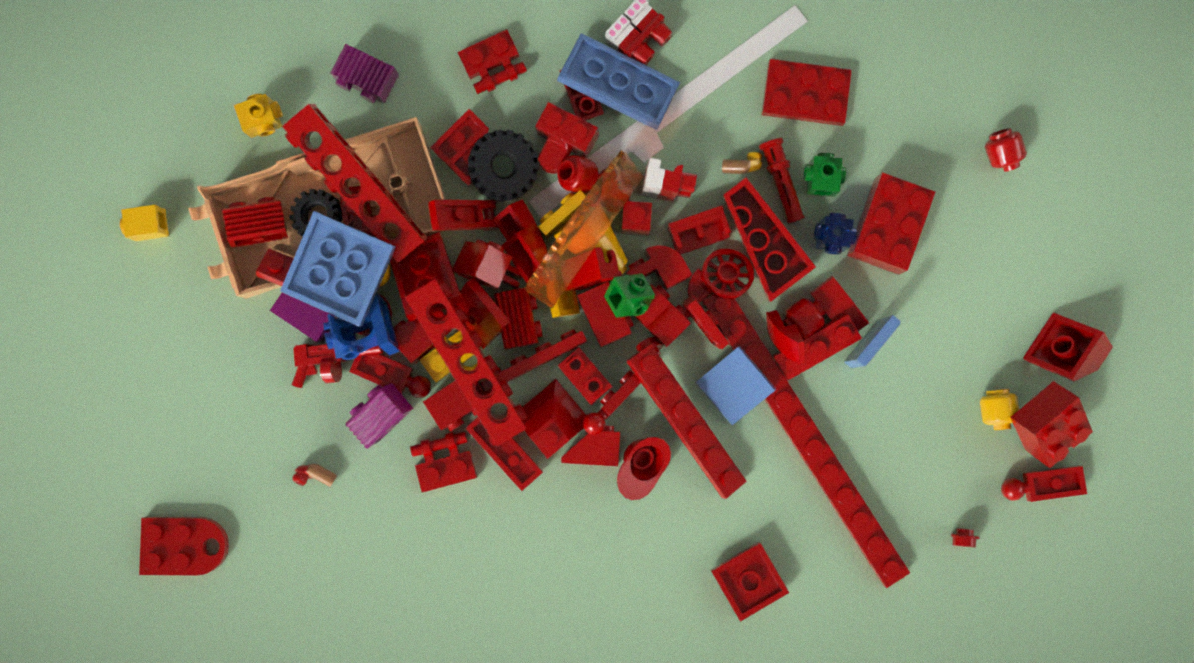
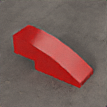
M523 199L510 204L493 220L507 240L502 244L505 248L504 250L508 255L512 256L511 261L531 291L534 292L553 278L550 259L540 230Z

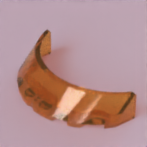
M620 150L616 158L614 157L604 173L596 181L525 286V291L550 308L554 307L644 177L624 150Z

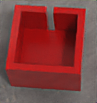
M1055 381L1051 382L1010 417L1025 450L1049 468L1067 456L1069 447L1075 448L1093 432L1080 398Z

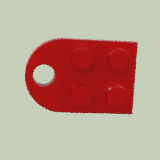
M141 518L139 575H204L217 569L227 557L229 540L226 531L218 522L210 518ZM211 538L219 543L220 548L217 554H211L207 550V542Z

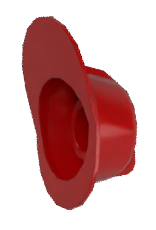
M647 437L635 440L627 446L623 457L624 462L617 475L619 492L625 498L630 500L642 499L655 487L671 458L670 447L663 439Z

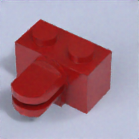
M548 102L535 126L537 134L546 139L538 155L539 164L546 173L557 174L559 165L566 157L570 156L571 152L588 158L599 137L598 127Z
M479 239L476 242L465 241L453 266L454 273L468 280L474 278L479 284L491 288H499L501 282L510 287L519 288L520 282L505 275V272L523 279L517 268L509 265L512 256L503 252L505 249L503 246L492 241L488 243Z

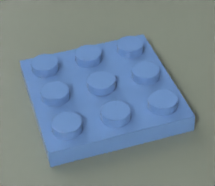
M313 211L280 292L354 325L363 326L396 246L324 214Z

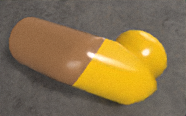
M749 152L747 160L724 159L722 162V172L745 174L758 171L763 164L761 162L762 155L758 152Z

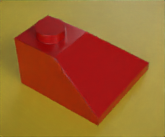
M1052 313L1023 359L1075 382L1098 371L1113 346L1103 331Z
M557 379L523 406L528 416V419L525 420L527 428L525 432L547 459L584 429L583 420L586 414Z

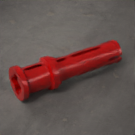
M776 138L759 145V148L764 151L768 164L767 172L770 175L773 174L788 220L787 222L790 224L804 219L805 216L803 215L788 170L791 168V162L786 159L782 147L783 138Z

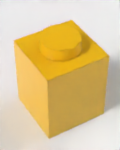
M157 205L121 209L120 229L126 238L142 241L169 237L166 209Z

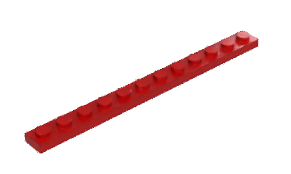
M726 286L725 292H730ZM713 294L702 301L706 309L711 311L719 321L717 326L728 340L732 350L734 351L740 346L776 388L764 400L883 586L888 588L910 574V571L735 298H719L718 295Z

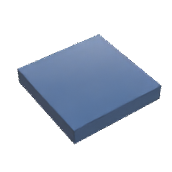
M894 315L879 319L844 363L850 368L866 366L898 328L901 321Z
M740 346L696 382L731 425L735 424L776 390Z

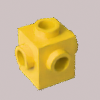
M266 94L251 95L247 97V101L234 105L242 131L251 138L272 135L275 133V129L282 127L280 117H283L280 105Z

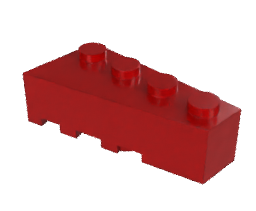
M747 177L723 195L724 202L768 302L773 301L816 268Z

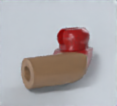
M318 464L298 466L295 469L296 473L292 476V480L296 484L303 486L307 483L308 479H316L330 487L337 475Z

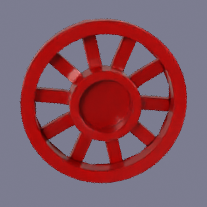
M724 248L718 249L707 256L702 266L701 277L706 288L718 295L719 298H738L751 287L754 280V269L745 255L739 251ZM721 255H730L729 261H723ZM717 257L720 265L717 266L711 260ZM734 257L741 260V263L738 265L734 263ZM707 265L716 270V272H707ZM746 266L748 273H740V269ZM708 277H717V279L711 283ZM738 278H748L747 284H744ZM718 283H722L721 290L715 287ZM734 283L743 289L736 291ZM726 285H729L731 292H725Z

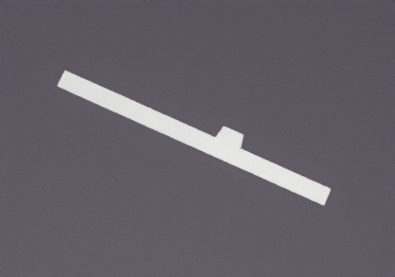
M794 5L677 91L657 130L637 121L589 156L588 159L596 163L599 174L603 169L610 168L630 152H633L642 162H646L664 148L657 132L808 21L796 5ZM557 180L529 200V203L542 218L547 212L560 205L563 198L571 192L562 188Z

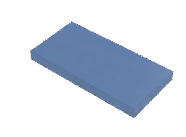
M582 33L577 39L557 79L558 82L655 130L660 126L680 83Z

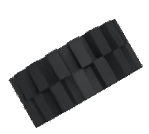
M309 189L310 193L303 191L300 193L302 198L296 197L293 200L297 203L296 206L291 205L290 207L293 215H289V218L294 222L291 224L293 229L303 236L309 223V211L318 205L325 207L328 217L339 222L343 221L341 202L335 196L321 189H318V191Z

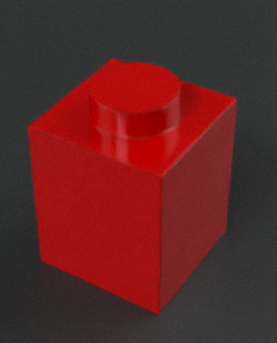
M624 201L621 234L649 236L652 203Z

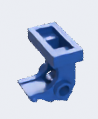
M378 293L374 297L363 326L359 327L341 318L336 319L331 314H327L328 322L323 323L324 330H330V332H325L328 349L334 348L336 359H354L360 353L377 345L388 355L400 351L387 302ZM370 329L368 336L357 340L356 333Z

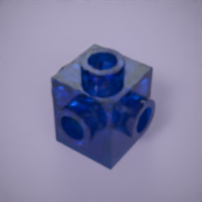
M829 213V216L822 218L819 223H816L814 229V239L817 240L816 249H823L824 253L840 255L841 252L849 249L851 244L854 245L857 235V229L853 228L854 219H847L846 215L842 213ZM834 229L840 230V236L834 234Z

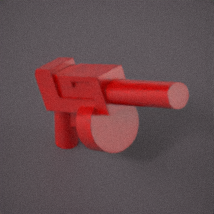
M312 344L295 345L293 351L297 370L291 384L292 386L303 388L306 376L318 373L315 365H320L321 378L325 383H336L341 380V362L346 360L342 358L336 359L334 348L328 349L327 344L312 346ZM377 345L360 353L358 356L380 354L384 350Z

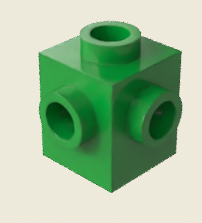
M818 153L817 156L810 160L809 164H805L803 178L804 181H808L807 195L835 197L840 192L841 184H844L846 178V167H842L843 158H835V155L832 153Z
M635 274L614 277L604 297L614 315L618 318L644 314L648 310L655 294L644 275Z

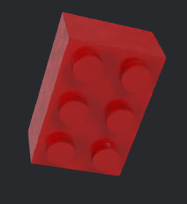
M882 172L873 181L847 256L898 275L908 271L936 192Z

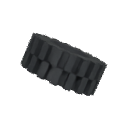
M502 129L485 134L475 143L468 157L467 171L472 185L478 189L477 191L481 195L483 194L491 200L511 201L521 197L533 187L532 185L538 177L537 151L534 152L533 144L524 139V135L516 134L513 130L502 131ZM498 155H507L513 160L514 170L509 176L501 177L494 172L492 163Z

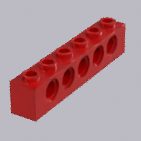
M307 104L282 126L287 132L285 137L289 143L295 148L300 147L306 154L304 159L313 170H319L326 178L323 180L325 185L333 193L338 192L345 200L343 205L346 210L353 216L357 214L363 221L362 228L373 237L396 246L391 260L395 259L397 263L400 262L427 239V236L316 104ZM313 132L319 133L322 138V143L318 148H315L310 143V136ZM333 154L337 155L341 160V168L338 171L333 170L329 165V159ZM351 177L358 179L361 184V189L358 193H353L348 187V181ZM369 200H374L379 204L380 212L378 215H372L368 212L367 203ZM387 223L397 225L399 229L397 237H391L386 233Z
M435 277L406 294L404 298L497 447L526 430L525 420L528 419V416L520 403L515 406L510 397L513 395V391L505 379L500 381L495 371L499 369L492 356L488 355L486 357L480 348L484 344L475 330L470 332L465 324L469 319L460 305L455 307L450 297L453 295V292L445 280L440 282ZM435 303H441L446 307L447 314L441 318L435 317L431 313V306ZM452 328L458 329L462 333V339L458 342H451L447 339L446 332ZM470 353L475 355L478 361L474 366L467 367L461 362V357L464 354ZM479 379H489L493 384L492 387L487 391L479 390L476 386V382ZM496 403H503L507 407V411L502 415H496L491 411V407Z

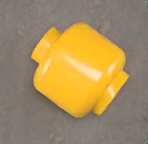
M1009 389L986 391V396L980 399L983 423L993 425L994 430L1012 429L1010 417L1019 410L1017 395L1010 393Z

